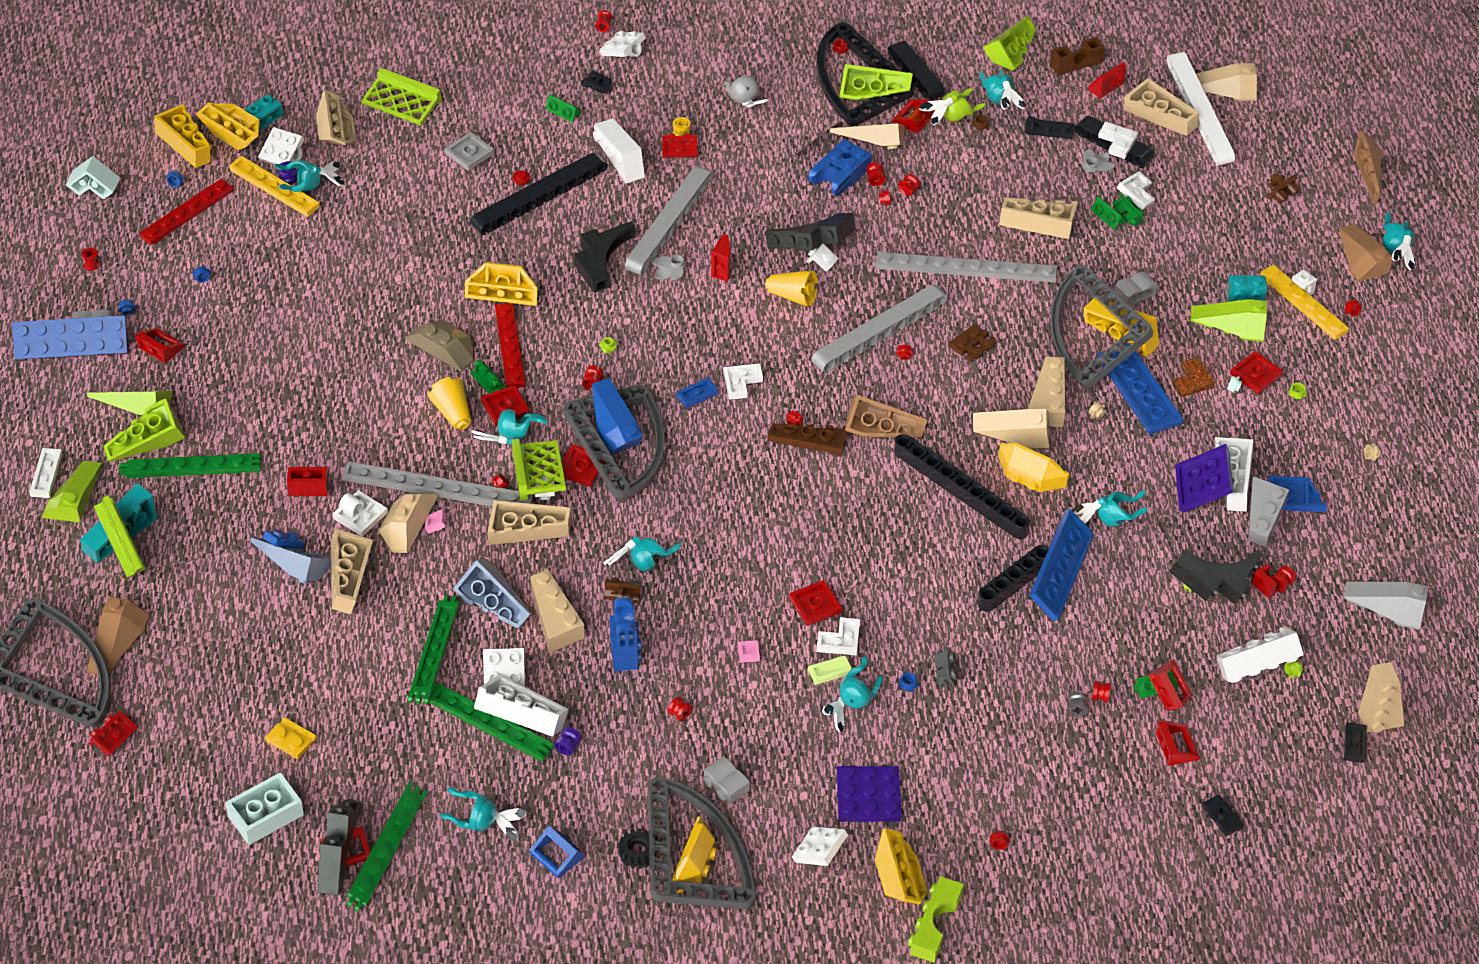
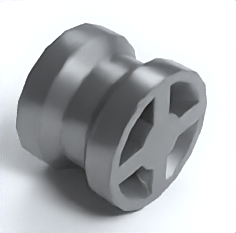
M1083 692L1069 694V714L1072 716L1086 715L1088 713L1087 694Z

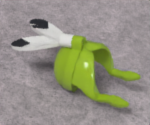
M969 88L962 94H959L958 90H953L947 93L942 100L921 104L919 109L922 111L935 110L931 118V124L936 125L943 116L950 122L962 120L964 116L973 115L976 111L983 109L986 103L978 104L971 108L970 104L964 99L973 90V88Z

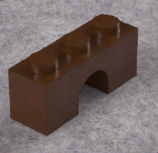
M1098 37L1082 41L1080 49L1075 53H1072L1067 45L1052 49L1050 66L1057 75L1102 63L1105 47Z

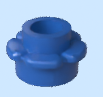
M173 170L167 174V183L170 186L178 187L180 184H183L184 177L180 172Z
M200 266L193 271L194 279L199 283L210 279L211 271L205 266Z
M132 300L119 302L118 312L123 315L133 314V311L136 310V305L133 304Z
M904 673L899 679V687L901 689L913 691L914 688L918 687L917 677L913 673Z

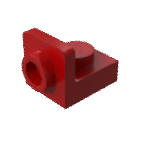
M1269 564L1262 568L1259 567L1254 572L1252 585L1267 598L1275 595L1277 587L1274 579L1269 577L1271 569Z

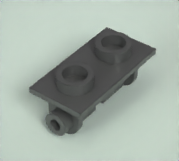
M945 645V651L940 650L935 654L937 684L940 687L952 684L953 688H956L955 680L958 679L957 671L954 668L956 656L954 652L949 650L947 645Z

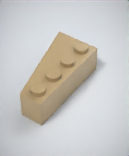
M1391 662L1371 666L1358 712L1362 724L1367 725L1366 733H1379L1385 729L1404 726L1400 681Z

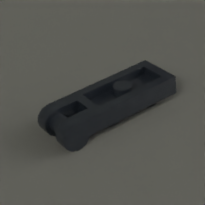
M1029 116L1026 119V134L1073 140L1074 123L1039 120L1034 116Z

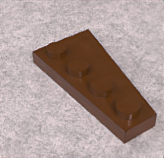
M772 423L767 441L841 455L849 432L845 431V426H843V429L834 428V425H826L825 428H814V425L798 427L797 424Z

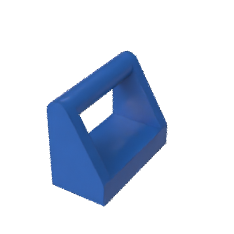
M551 826L547 827L529 850V853L557 878H560L586 856L562 833ZM552 840L569 854L568 858L559 868L540 851L541 848Z

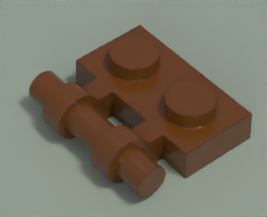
M974 324L951 340L949 347L961 356L968 353L966 358L971 362L981 357L982 353L986 350L992 349L997 340L995 337L987 339L988 334Z

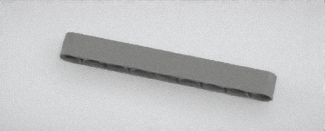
M697 165L694 166L628 256L625 270L643 276V272H646L652 263L651 261L657 257L660 252L659 250L664 247L668 238L677 229L675 227L680 225L685 218L683 216L688 214L693 207L691 205L696 203L701 196L699 194L703 193L709 185L707 183L711 182L713 177L711 170Z
M932 284L819 349L813 354L811 360L820 370L828 373V370H833L840 366L842 362L845 363L857 356V353L864 352L871 345L874 346L884 340L885 337L888 338L898 332V329L905 328L913 323L912 321H917L927 315L926 313L929 314L939 308V305H944L948 300V295L935 284Z

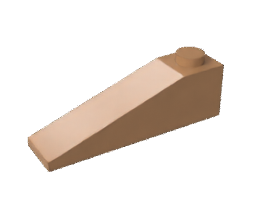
M1359 131L1354 158L1374 204H1377L1380 194L1381 159L1383 153L1375 140L1365 132Z

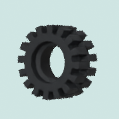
M639 828L638 832L631 829L630 834L625 832L624 837L621 836L619 856L622 862L625 861L626 866L631 864V868L634 869L635 865H638V869H642L643 864L645 867L649 866V835L647 830H644L642 833ZM641 844L645 846L646 850L642 853H634L630 851L632 845Z

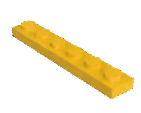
M243 156L229 165L230 171L306 217L320 208L318 201L301 191L294 192L280 189L279 185H291Z
M1274 264L1260 272V275H1265L1268 284L1334 340L1349 331L1348 326L1304 289L1294 283L1291 278Z

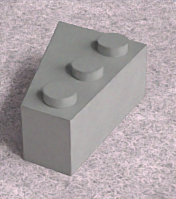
M1253 476L1249 541L1267 547L1288 501L1289 489Z

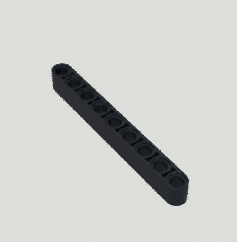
M596 152L590 153L477 212L472 216L470 224L481 235H486V233L501 227L500 225L513 221L515 217L518 218L530 212V209L533 210L543 205L544 202L547 203L558 197L559 194L566 193L572 187L575 188L585 183L587 179L590 180L600 175L601 172L603 173L607 170L608 163Z
M900 434L895 438L894 453L898 458L1014 538L1024 539L1028 536L1030 520L1026 515L909 435Z

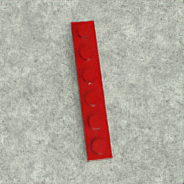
M219 179L139 232L140 237L152 246L233 192V187L223 179Z
M513 303L495 304L506 388L513 385L517 388L525 387Z

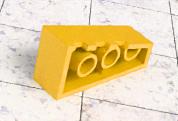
M184 104L154 116L155 133L191 165L198 168L210 162V145L202 132H199L197 124L192 121V116L189 112L187 113Z
M1095 298L1083 308L1085 322L1104 333L1108 331L1117 341L1129 332ZM1110 301L1108 305H1114L1115 303ZM1127 309L1121 310L1119 315L1125 314ZM1135 310L1149 323L1153 330V336L1138 348V350L1142 351L1141 355L1147 358L1159 346L1157 318ZM1138 319L1131 320L1129 325L1135 324ZM1131 340V341H1128L1127 343H1130V344L1132 345V344L1134 343V341Z

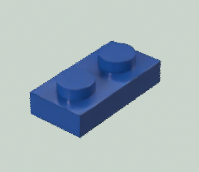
M709 378L676 392V397L686 409L718 395L717 387Z
M275 529L274 531H265L263 538L275 547L303 549L305 541L299 538L300 535L293 531L285 533Z

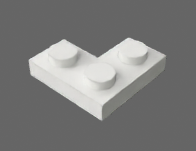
M1108 122L1104 123L1099 132V138L1113 142L1108 154L1123 159L1126 158L1138 135L1136 131Z
M1140 171L1120 182L1117 186V189L1126 197H1130L1133 203L1141 210L1146 209L1155 201L1145 191L1152 182Z
M760 364L723 367L729 400L747 398L746 384L763 382Z
M840 617L839 633L819 631L817 652L857 656L860 619Z

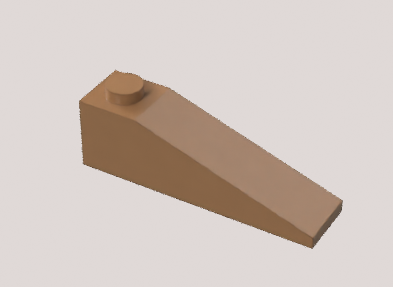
M1356 224L1339 228L1345 256L1348 261V268L1357 282L1390 272L1392 257L1383 245Z
M856 395L852 399L847 414L845 431L861 437H897L900 434H907L910 437L921 438L927 419Z
M108 597L100 618L94 644L102 655L108 673L120 661V657L126 650L131 648L132 643L137 637L142 635L150 617L148 613L128 599ZM90 656L87 673L98 675L95 662Z

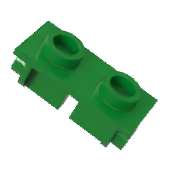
M548 94L546 110L572 123L575 116H580L581 111L578 107Z
M1119 193L1121 199L1113 202L1114 209L1121 215H1124L1126 221L1131 226H1138L1139 221L1145 223L1143 211L1139 207L1135 208L1133 206L1134 203L1130 197H1125L1122 193Z
M1099 196L1096 197L1091 208L1094 214L1114 230H1116L1118 224L1123 225L1126 222L1124 215L1118 213L1107 201Z
M475 361V369L470 371V374L488 394L506 388L484 361Z
M1170 670L1167 675L1174 689H1178L1176 679ZM1149 676L1135 679L1136 684L1133 685L1135 692H1139L1140 699L1157 694Z

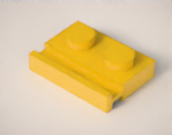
M283 717L282 722L278 723L266 735L265 739L275 747L299 759L309 749L311 744L317 740L315 734Z

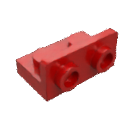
M666 134L662 136V158H697V135L683 134V136H676L675 134Z
M121 710L116 715L111 713L105 719V725L102 728L97 727L90 734L92 738L88 744L91 746L95 744L108 757L138 728Z

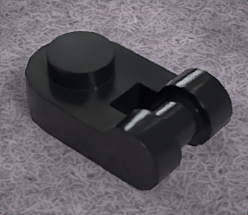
M591 71L588 77L581 80L582 86L591 88L599 93H608L612 90V80L596 71Z

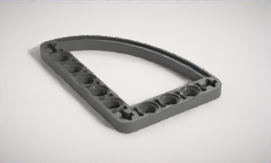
M1085 265L1075 267L1066 276L1056 292L1051 309V331L1054 344L1059 356L1064 357V365L1083 388L1094 386L1153 336V330L1149 323ZM1096 281L1093 286H1088L1089 282ZM1076 283H1079L1129 330L1126 335L1082 371L1076 367L1067 352L1061 327L1065 301ZM1106 290L1104 295L1098 296L1100 291ZM1111 300H1117L1114 305H1108ZM1127 309L1125 314L1119 315L1121 310ZM1138 319L1135 324L1129 325L1131 320ZM1128 341H1134L1131 346H1125ZM1114 353H1120L1118 357L1111 358ZM1105 364L1102 370H1097L1099 365Z
M634 385L617 390L620 396L628 398L623 400L627 407L640 403L644 404L650 417L655 437V452L649 467L638 479L631 483H628L588 418V416L595 415V407H585L586 404L594 406L593 396L569 401L564 406L563 414L611 494L618 499L633 496L648 486L656 476L663 457L665 443L663 422L653 396L644 385ZM581 421L585 425H577L576 422ZM589 434L593 438L588 439L585 438L583 435ZM596 447L599 448L601 451L596 452L593 451L592 448ZM600 461H607L609 464L603 465ZM608 474H614V475H616L617 477H616V478H610V477L608 476Z
M38 599L27 600L0 639V654H6V657L0 661V689L88 727L99 726L107 713L111 696L110 677L101 653L87 633L64 613ZM41 615L48 617L69 631L80 641L94 660L100 684L96 707L6 669ZM27 621L28 624L25 628L20 629L17 627L20 622ZM16 637L17 640L14 644H7L9 638ZM5 677L12 678L9 684H2V680ZM23 684L29 685V688L24 692L18 690ZM41 691L46 692L44 698L36 699L37 693ZM56 699L63 700L60 706H53V702ZM72 707H80V711L78 713H70V709ZM94 715L96 716L95 719H94V718H91V719L89 720V718H88V716H91V717H93Z
M660 777L651 779L647 794L650 890L652 898L658 902L736 909L751 908L755 900L751 866L740 838L725 815L704 795L683 783ZM656 786H658L659 789H660L659 794H656V793H657V788H656ZM668 793L690 802L701 810L718 828L736 861L742 887L671 881ZM653 802H660L664 807L657 808L653 805ZM661 819L664 824L658 825L653 820ZM654 836H662L665 841L658 842L654 839ZM655 853H662L664 854L665 858L658 859L656 858ZM662 870L666 876L660 877L655 871ZM660 884H663L662 892L664 893H660V890L658 889ZM677 890H685L688 895L680 896ZM704 891L709 897L702 898L698 895V892ZM725 893L729 896V899H721L719 894Z

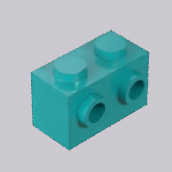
M269 94L244 109L259 119V131L283 116L282 103Z
M1229 275L1226 288L1228 302L1247 299L1265 301L1267 292L1265 275Z

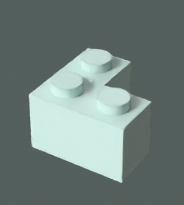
M92 156L72 171L66 186L78 195L91 189L102 199H105L114 192L120 177Z

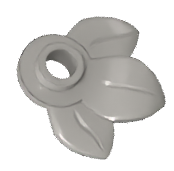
M1091 149L1083 153L1084 161L1082 162V168L1087 172H1108L1115 167V164L1108 162V153L1095 154Z
M681 255L661 256L652 261L659 268L656 272L657 279L665 280L671 277L673 280H678L684 274L683 269L686 266V261Z

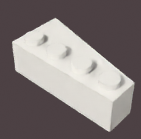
M613 118L594 124L595 131L593 136L595 141H598L624 182L629 183L645 178L642 152L638 144Z
M1215 437V448L1226 444L1230 452L1234 492L1224 496L1227 510L1247 512L1253 459V440Z
M1283 626L1279 628V633L1270 632L1264 635L1263 640L1253 639L1247 642L1245 648L1237 646L1217 655L1223 678L1228 682L1234 683L1242 680L1243 676H1254L1260 674V670L1266 668L1274 669L1279 667L1280 663H1290L1298 660V657L1303 655L1297 632Z
M498 675L479 687L474 705L475 709L550 736H554L563 730L568 713V708L502 675Z

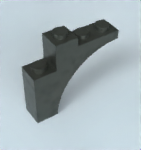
M837 213L827 219L807 225L768 229L765 231L768 248H796L797 251L814 250L821 244L839 243L856 229L853 213Z
M632 221L601 233L597 229H593L580 234L583 251L574 254V266L593 293L610 288V275L606 265L611 254L621 244L635 238V225Z
M1257 549L1250 557L1242 561L1215 563L1201 559L1185 550L1169 572L1205 601L1210 596L1215 597L1219 592L1234 604L1238 599L1243 600L1249 593L1247 588L1251 584L1249 578L1252 576L1250 571L1255 572L1260 566L1261 562L1259 559L1263 556V553Z
M354 799L342 800L339 805L333 806L328 812L326 837L320 845L318 893L338 895L343 889L351 839L358 818L363 811V803H359Z

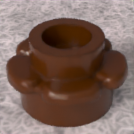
M977 115L974 121H972V126L978 130L987 129L989 127L988 118L985 115Z

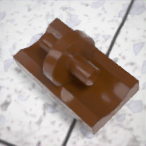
M1294 174L1285 180L1283 175H1272L1269 186L1274 188L1266 197L1269 200L1274 198L1281 204L1289 197L1284 192L1285 190L1290 196L1295 195L1300 190L1295 183L1298 177Z
M619 578L606 579L604 599L615 600L627 597L631 598L633 603H639L641 584L635 580L624 582L620 581Z

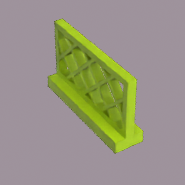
M380 68L377 72L378 78L361 100V103L421 126L435 105L441 103L442 96L440 89ZM380 83L387 85V88L377 90ZM400 90L402 93L392 96L391 91ZM389 92L390 97L380 98L379 95ZM414 95L417 99L407 101L406 97ZM378 96L379 100L374 102L368 101L371 97ZM404 98V103L395 105L394 100ZM392 101L394 105L390 107L383 106L384 103ZM424 101L431 102L429 105L422 107L421 102ZM419 103L420 108L410 110V105ZM404 107L408 109L407 112L403 113L397 111V109ZM422 112L420 119L412 117L413 114Z
M512 439V453L520 501L528 500L529 494L566 491L557 440L520 444L519 439ZM554 447L551 451L545 450L546 448ZM524 450H534V451H533L532 453H528V452H526V451H524ZM539 453L545 455L542 458L537 457ZM549 458H552V459H554L555 461L551 463V462H549V461H547V460H548ZM530 460H533V461H535L536 463H534V464L532 465V464H529L528 462H529ZM541 465L546 466L545 469H541V468H538V467L541 466ZM553 469L557 472L555 474H552L549 471ZM533 471L538 473L536 476L530 475ZM543 476L549 478L546 481L541 480ZM556 481L561 484L552 485L551 483ZM534 483L540 485L538 487H531Z
M109 495L103 497L101 503L95 505L94 509L128 578L144 571L145 567L113 499H110Z

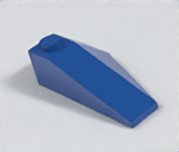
M610 378L592 384L597 433L610 454L612 455L639 445L643 438L641 431Z

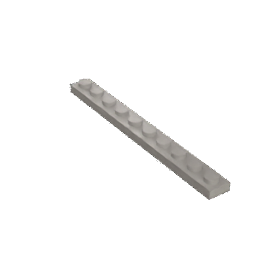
M877 252L876 269L1056 283L1057 265Z
M349 461L342 475L343 481L417 494H437L440 498L491 507L494 500L532 504L534 500V494H529L528 500L520 501L519 491Z

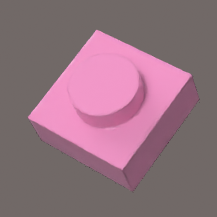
M443 509L427 515L425 529L428 534L446 527V513Z
M757 640L738 642L740 663L760 661Z

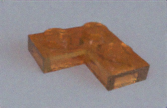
M1198 357L1182 361L1180 367L1186 376L1173 379L1172 383L1180 397L1214 388L1215 384Z

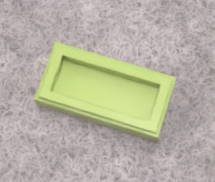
M846 655L808 666V671L815 685L844 677L852 669Z

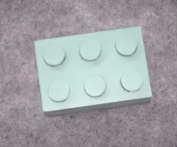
M281 773L225 802L229 819L248 845L304 815L301 799Z

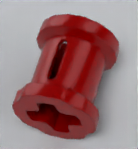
M601 10L597 14L598 21L595 23V28L598 31L606 32L610 28L609 22L612 20V14L607 10Z
M92 247L84 249L81 253L85 261L84 268L88 271L98 269L100 262L97 259L98 252Z

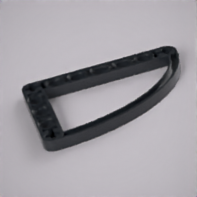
M840 22L833 26L821 39L816 59L818 80L830 105L848 125L857 126L914 95L915 86L911 83L910 91L874 97L849 110L835 93L825 69V53L836 37L842 39L844 44L846 42L847 47L870 68L898 70L846 22ZM850 39H856L858 41L852 42L850 41ZM860 49H867L868 51L862 52ZM875 58V59H878L879 61H878V62H873V61H871V59ZM894 95V96H897L898 98H897V99H891L890 96ZM881 102L884 106H878L876 103ZM868 109V110H870L871 112H870V113H865V112H863V110Z

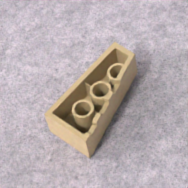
M1149 78L1124 97L1125 111L1187 136L1198 127L1199 112Z
M1005 198L1001 209L999 225L1069 239L1076 216L1078 201H1071V204H1063V201L1055 200V203H1045V200L1040 199L1029 202L1028 199Z
M1046 356L1028 409L1049 410V426L1063 427L1065 368L1064 357Z
M494 500L487 532L489 545L569 537L572 523L571 508Z
M339 529L334 530L331 539L332 609L347 614L352 613L373 542L372 539Z
M547 569L530 576L531 593L548 652L551 653L584 639V623L549 570Z

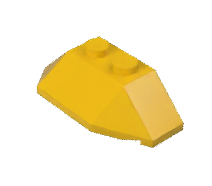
M207 103L196 113L214 136L236 150L247 147L259 136V119L235 104Z
M485 262L465 280V298L537 306L538 287L522 266Z
M1018 443L1000 444L998 457L1006 477L1011 481L1019 482L1029 489L1038 492L1067 487L1069 473L1066 470L1063 471L1060 465L1051 458Z
M700 816L696 819L671 881L702 883L703 878H707L711 868L709 863L711 860H715L717 848H715V839ZM679 889L677 890V893L683 892L685 890Z
M884 828L875 858L884 893L901 901L920 904L928 894L918 857L911 846L903 839L904 835L902 832Z

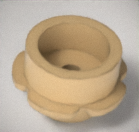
M1100 402L1093 404L1089 409L1091 417L1100 419L1106 412L1104 409L1105 404Z
M1376 443L1367 444L1364 449L1365 459L1375 461L1379 458L1381 451Z

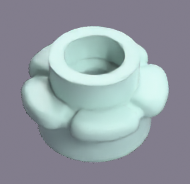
M1232 376L1227 390L1232 391V393L1239 391L1242 383L1239 380V376L1238 378Z

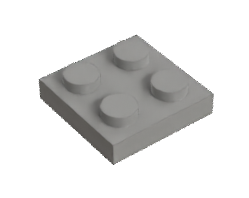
M470 132L446 147L445 154L469 171L494 155V148Z

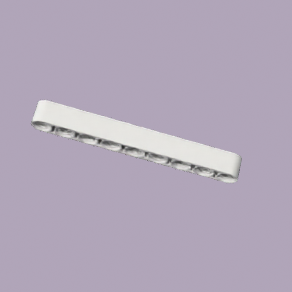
M1183 51L1167 55L1168 67L1186 104L1199 112L1198 129L1216 165L1234 162L1233 149L1186 53Z

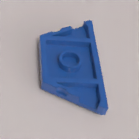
M1269 476L1267 482L1289 489L1288 501L1284 510L1327 512V504L1322 502L1318 490L1313 487L1309 477Z

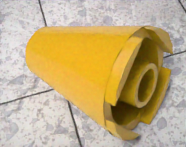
M811 270L772 274L766 279L765 286L768 292L803 306H811L816 299L818 289L814 288L815 283H818L816 272Z
M457 376L456 379L446 377L431 386L432 391L429 392L428 390L427 392L431 402L455 429H466L471 422L462 379Z

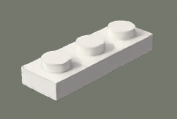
M42 448L30 488L31 497L50 498L62 458L61 449Z

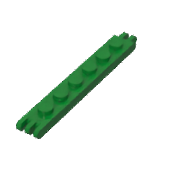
M259 453L131 459L127 460V463L119 464L118 475L126 476V478L261 472L262 456Z
M445 595L443 600H439L408 695V703H413L415 697L416 703L421 704L422 698H424V704H429L460 607V602L456 595L452 596L451 601L450 595Z
M439 683L434 686L430 704L538 761L543 762L545 756L549 755V750H553L555 747L552 742L514 722L475 709V702Z
M409 781L346 895V897L350 898L346 906L351 907L355 901L357 904L353 910L358 912L361 906L365 907L428 792L424 789L420 795L417 794L420 789L418 785L412 791L410 789L413 786L412 781Z

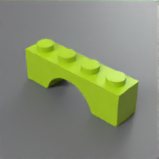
M942 876L939 877L937 884H932L929 894L931 898L930 900L926 899L922 910L925 913L923 917L919 916L915 927L917 932L916 934L912 933L909 939L910 955L935 963L942 946L943 934L936 929L933 921L943 913L956 912L963 895L964 884Z

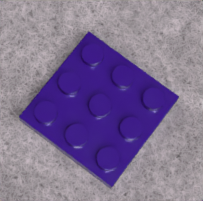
M1226 444L1175 465L1179 509L1182 513L1234 492L1230 452Z
M837 766L838 822H901L899 766Z

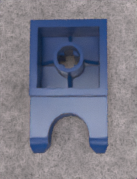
M843 139L811 168L808 180L814 184L825 180L832 181L831 193L839 196L866 173L867 165L872 163V153Z
M627 597L615 599L614 616H610V643L614 671L638 669V662H641L639 623L635 622L633 600Z

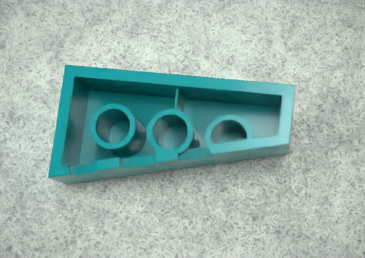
M138 483L115 504L131 539L158 520L153 495ZM100 520L80 539L82 551L96 563L101 562L114 552Z

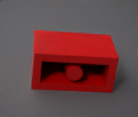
M288 467L287 487L289 496H328L329 479L327 467Z

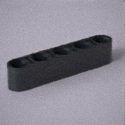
M906 41L888 46L889 56L892 57V60L898 67H901L902 72L913 73L912 84L919 88L918 91L924 98L931 101L944 96V87Z
M1085 116L1075 126L1077 135H1082L1081 137L1092 143L1095 142L1096 145L1107 151L1113 143L1099 138V132L1104 123L1092 116ZM1135 140L1124 160L1135 166L1138 165L1139 168H1144L1154 158L1155 154L1150 147Z
M1045 545L1034 547L982 587L979 591L978 608L985 612L994 610L1034 579L1039 573L1049 548Z

